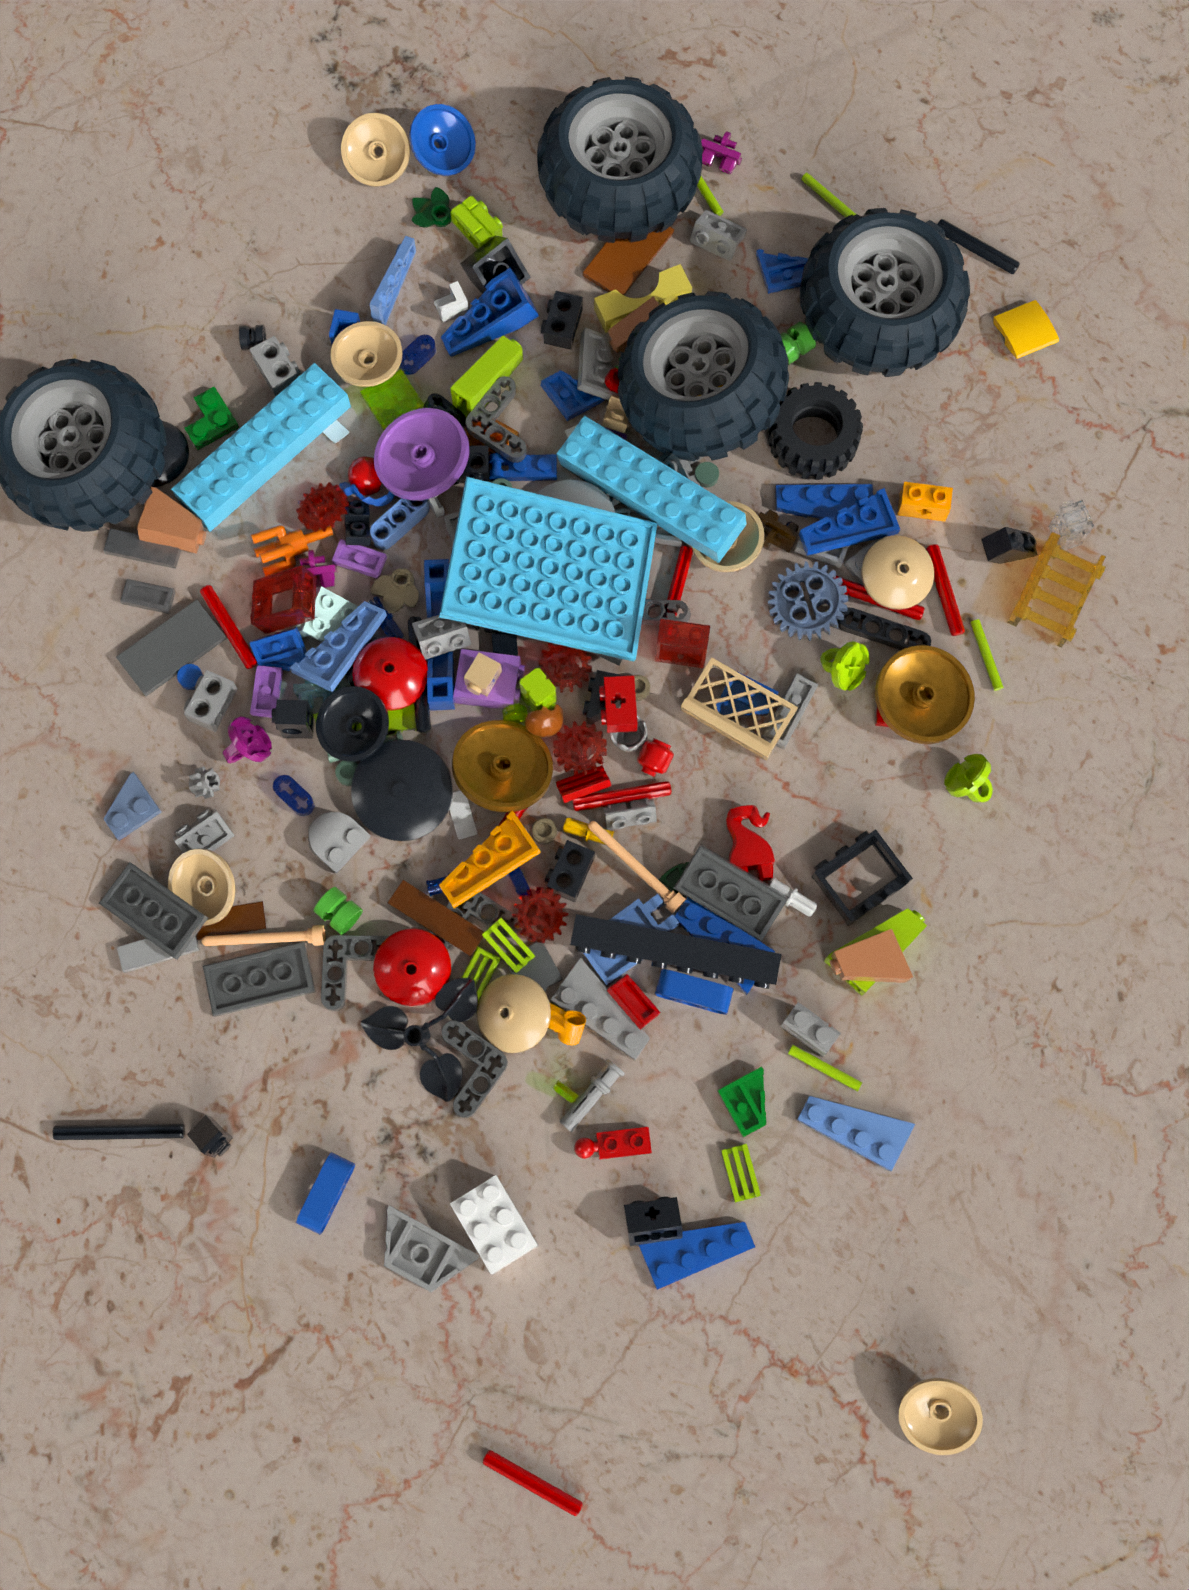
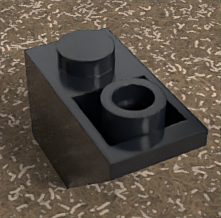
M1004 527L981 539L989 562L1003 564L1038 555L1036 540L1030 532Z
M597 670L595 678H590L588 692H592L590 701L585 700L583 715H586V724L592 725L600 720L601 710H605V701H600L599 686H604V677L625 675ZM615 701L616 708L621 707L620 701Z
M205 1115L187 1134L204 1155L214 1158L217 1155L219 1157L222 1156L230 1148L231 1144L229 1142L233 1139L227 1131L208 1115Z

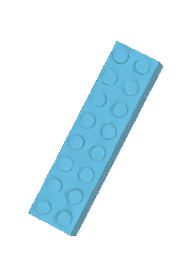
M314 363L171 489L177 501L201 519L203 526L211 532L351 407L348 394Z
M585 415L557 452L561 466L588 483L595 485L651 522L658 523L659 527L717 563H720L747 525L744 512Z

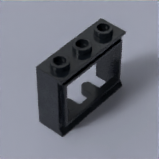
M876 829L870 834L866 830L855 838L857 843L851 847L847 845L841 847L834 853L836 855L834 859L829 862L825 859L814 867L816 871L812 875V879L815 880L839 912L847 926L905 887L913 879ZM873 846L897 878L849 911L825 878Z

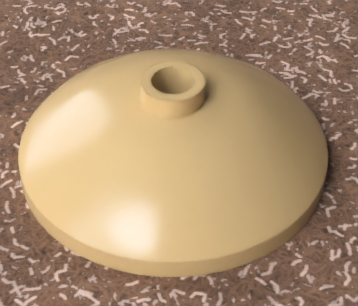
M369 113L358 117L347 127L342 138L341 155L346 169L357 181L369 186H385L396 181L406 170L410 159V142L405 130L396 120L384 114ZM377 147H381L383 150L380 156H377L375 153Z
M372 321L358 322L348 326L338 334L331 348V362L335 372L345 382L360 387L375 386L387 381L398 370L403 355L401 342L396 333L388 326Z
M726 501L745 513L747 525L720 563H717L692 547L698 560L706 567L719 572H734L747 567L758 557L764 544V528L759 516L750 507L739 502Z
M889 536L876 542L867 551L862 562L861 576L867 593L874 601L886 608L900 610L918 604L927 596L934 580V567L928 552L917 541L905 536ZM900 565L906 568V573L900 571Z
M193 849L180 855L173 863L168 877V889L208 917L203 926L215 924L222 920L231 910L235 898V881L226 861L211 850Z
M518 974L504 975L491 982L483 991L477 1007V1022L481 1034L488 1043L498 1050L507 1053L524 1052L537 1045L547 1032L551 1018L550 1003L543 988L533 979ZM506 1008L509 1010L508 1017L504 1016V1010Z
M931 1378L920 1381L906 1391L899 1406V1422L904 1435L912 1444L928 1453L952 1455L962 1452L977 1440L982 1430L983 1415L980 1403L968 1388L953 1380ZM937 1405H944L945 1407L939 1408Z

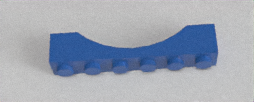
M449 559L424 560L427 618L437 616L440 613ZM453 651L428 659L427 694L430 711L455 710L453 696Z

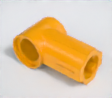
M550 1003L551 1018L548 1028L558 1033V1039L562 1043L577 1045L580 1042L586 1024V1017L581 1012L575 1010L564 1011Z

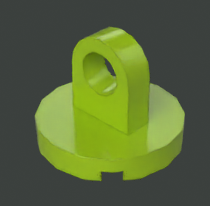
M852 641L846 643L840 649L831 648L822 653L820 661L823 669L831 673L832 682L835 687L851 691L858 687L865 678L867 671L864 669L866 664L869 665L870 658L865 645Z
M982 754L968 755L964 758L966 761L961 764L959 762L955 763L947 772L944 779L945 789L953 797L967 795L973 802H987L993 792L992 784L988 779L991 772V764ZM980 786H981V788H982V793H981V795H979V793H978V788H979Z

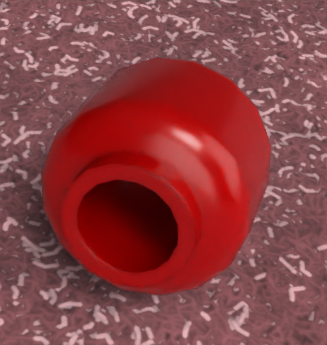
M655 738L652 741H645L637 757V762L643 766L641 771L655 777L656 773L665 774L674 757L673 751L670 750L671 746Z

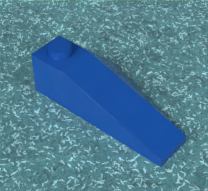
M511 268L492 279L485 286L487 290L479 299L475 298L470 303L472 307L465 315L459 316L441 336L451 357L516 331L539 317L533 302Z

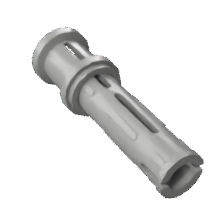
M606 1059L605 1066L596 1076L590 1078V1086L559 1122L569 1131L573 1132L603 1094H609L611 1091L610 1087L619 1076L623 1077L625 1073L609 1059Z

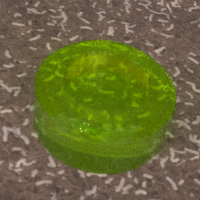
M509 705L502 710L503 720L520 723L526 719L527 708L523 705Z
M559 1079L553 1086V1089L570 1103H574L579 1096Z

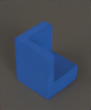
M335 309L329 331L331 344H333L341 331L352 324L360 322L358 313Z

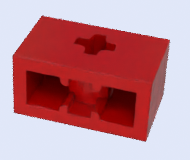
M634 676L604 677V686H599L600 701H605V710H601V725H606L607 733L637 731ZM615 701H620L621 708H616Z

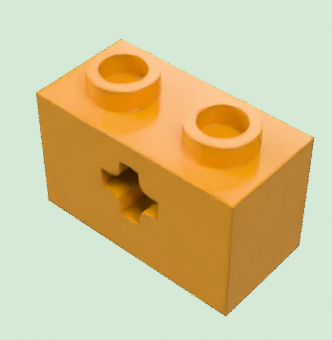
M904 481L899 493L897 515L945 522L951 510L953 488Z

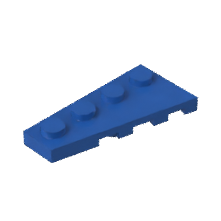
M873 484L776 485L775 488L777 512L804 518L809 516L820 520L837 514L839 510L845 507L849 508L857 504L859 500L865 497L873 496Z
M885 488L877 491L875 495L869 498L865 497L859 500L857 504L849 508L845 507L839 510L837 514L829 518L825 517L801 529L799 537L806 556L896 535L899 534L900 527Z
M689 897L686 898L675 915L679 924L692 937L775 952L745 931ZM744 979L743 984H737L747 995L753 987L754 981Z
M745 1222L683 1231V1238L639 1245L657 1290L755 1248Z

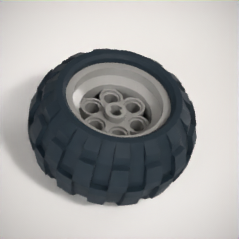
M625 76V79L611 80L610 77L593 81L592 86L578 87L566 95L563 103L558 108L555 107L543 127L544 133L538 142L537 148L539 180L546 192V198L559 217L563 216L564 219H567L570 228L582 235L591 233L598 236V241L614 243L615 239L628 238L630 243L645 240L648 233H661L668 229L675 222L679 212L684 213L696 193L697 184L701 178L702 143L697 129L693 128L694 122L689 112L682 103L672 100L671 94L654 83L646 85L639 78Z
M886 208L868 209L863 216L858 214L853 216L852 214L839 221L833 227L830 234L826 232L817 241L804 265L800 286V306L803 314L806 316V326L815 342L818 341L819 344H823L825 355L837 364L843 361L853 366L852 372L867 376L870 371L881 372L884 377L900 376L907 368L918 370L929 364L937 357L939 352H943L950 346L963 324L968 311V299L970 296V281L968 272L963 270V255L956 243H953L952 240H946L945 231L931 220L926 223L916 218L917 213L903 209L899 213H891ZM862 300L867 301L868 304H864V303H862L861 301H862ZM882 311H887L890 314H884Z
M707 291L705 295L698 296L691 292L678 296V300L667 305L664 303L660 304L649 312V319L646 322H639L632 330L627 340L625 352H621L617 374L619 379L618 395L633 429L664 454L666 451L669 453L673 452L678 459L695 461L700 457L709 456L711 461L728 457L727 452L738 447L743 450L758 441V433L761 430L770 429L779 415L780 400H785L789 382L788 357L778 329L766 316H762L761 311L756 306L743 298L741 300L738 298L732 299L727 293Z
M75 358L55 362L52 368L48 369L43 366L29 373L26 381L19 387L14 386L5 397L7 402L3 410H0V485L3 491L20 510L49 527L67 531L71 527L77 531L90 532L99 530L100 527H103L104 523L117 524L129 517V510L138 502L142 505L153 493L150 489L153 481L159 479L164 470L165 459L162 452L164 451V446H167L164 425L159 418L160 415L154 400L131 375L119 371L113 365L92 359L90 362Z

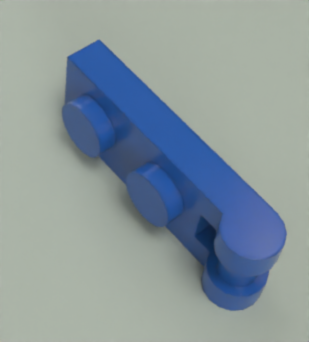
M493 453L489 456V463L492 465V469L489 471V479L492 481L498 478L508 481H557V454L526 455L525 459L518 463H513L498 453ZM501 466H509V470L503 471Z

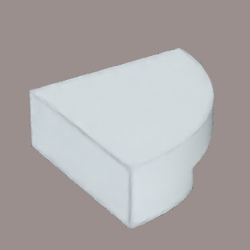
M437 496L428 499L437 518L443 516L445 511Z

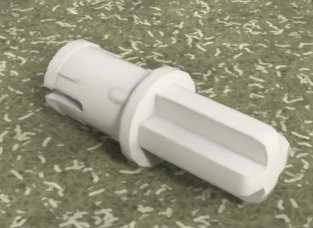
M776 878L772 881L771 887L789 897L785 906L788 907L790 905L807 916H811L815 912L817 904L798 893L797 888L793 890Z

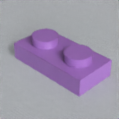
M340 539L332 558V563L378 579L386 562L387 555L361 545H346L345 540Z
M257 666L250 709L251 716L272 718V708H276V701L280 697L283 676L282 668Z

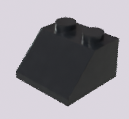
M495 235L460 263L472 284L482 294L487 290L485 286L492 279L509 268L512 269L521 285L531 278L509 239L506 237Z

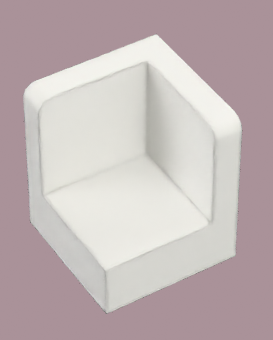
M458 281L449 284L450 295L434 301V305L443 323L468 311V302Z

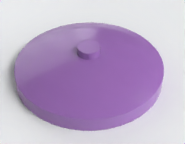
M422 408L407 412L395 419L380 436L374 453L375 471L383 485L395 496L417 501L433 498L448 490L462 475L469 458L468 437L457 419L443 410Z

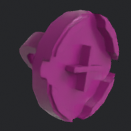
M241 716L235 718L228 726V735L232 743L222 753L227 763L237 762L244 757L255 762L266 760L272 753L270 752L272 743L264 729L258 724L256 726L251 724L252 720Z

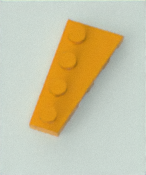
M513 811L506 816L507 819L500 826H496L490 832L491 835L481 845L479 844L472 851L473 854L465 862H461L439 884L453 908H456L541 853Z

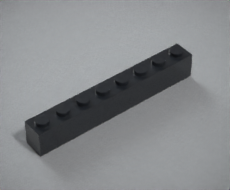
M576 914L570 945L575 946L576 952L590 954L591 949L601 951L600 956L615 959L616 954L626 956V961L641 964L642 959L650 960L653 967L667 969V964L678 966L677 971L692 974L693 969L703 971L702 976L718 979V975L721 974L729 976L728 981L741 984L744 983V979L754 981V986L769 989L770 984L776 985L782 956L779 953Z

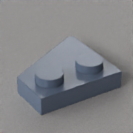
M132 772L103 819L115 837L120 841L162 812L137 775Z

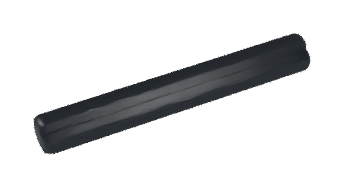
M944 219L938 222L937 225L945 231L946 238L1010 274H1014L1020 266L1019 261Z

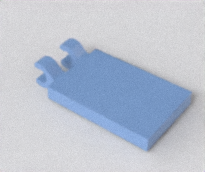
M658 894L645 904L638 898L609 919L610 921L670 932L679 926V922L674 915H671L659 925L651 916L652 912L664 905L663 900ZM591 949L590 954L583 953L607 986L638 964L626 961V956L616 954V958L612 959L600 956L601 951Z

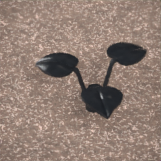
M471 978L455 979L442 986L436 995L435 1004L444 1013L424 1023V1025H411L407 1027L408 1018L402 1009L395 1006L383 1007L361 1021V1025L368 1037L383 1049L396 1050L401 1048L406 1042L410 1046H420L421 1050L430 1054L434 1059L428 1060L423 1064L420 1071V1080L428 1092L445 1102L451 1101L457 1094L461 1086L463 1070L460 1061L453 1054L446 1053L438 1057L436 1052L427 1047L426 1044L431 1036L429 1027L445 1019L447 1016L452 1021L458 1022L468 1021L474 1016L478 1007V996L475 981Z

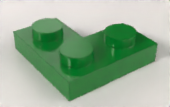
M214 386L194 397L196 404L205 417L184 429L196 449L200 450L238 429L239 425Z

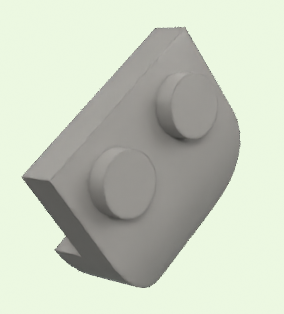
M328 812L319 815L308 829V845L312 853L336 874L371 837L354 819L340 812Z

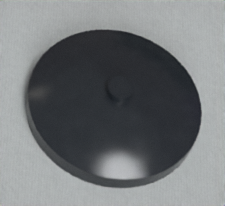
M410 740L389 741L383 743L374 754L361 760L358 764L351 785L352 803L362 823L378 836L393 841L416 840L434 831L447 816L453 799L452 778L445 762L429 747Z

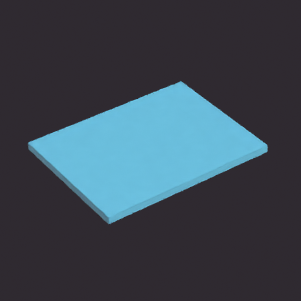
M466 477L439 617L634 662L637 656L658 523Z

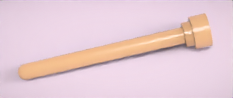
M591 821L588 824V828L664 899L663 902L666 904L665 908L673 914L686 900L679 892L675 893L667 889L596 821Z
M313 925L307 931L204 936L202 944L204 946L308 941V943H313L314 946L324 945L326 941V931L324 925Z

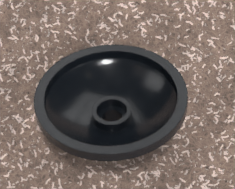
M162 421L167 440V446H164V451L162 452L165 466L161 477L154 480L151 487L163 486L174 481L184 471L189 459V445L186 437L176 426Z
M357 686L345 687L331 694L320 707L316 719V734L322 748L332 757L346 762L360 761L374 754L383 744L389 728V716L383 701L372 691ZM361 723V729L356 731V726Z

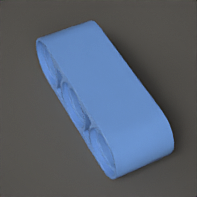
M401 498L375 521L370 528V534L375 547L380 550L389 549L429 513L428 499L418 500L422 501L423 504L413 506L412 504L417 500ZM402 516L406 518L402 522L394 521L397 517ZM379 533H388L384 538L377 537Z

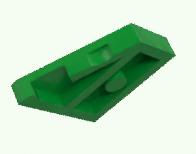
M762 1067L717 1091L742 1138L767 1125L764 1069Z

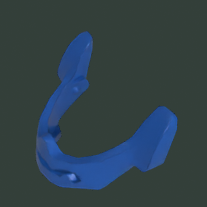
M347 482L339 484L345 496L356 495L363 502L373 506L387 505L395 496L389 491L383 497L373 499L370 496L364 497L354 484L350 485Z

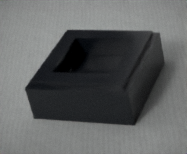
M511 633L492 634L493 653L518 656L517 635Z

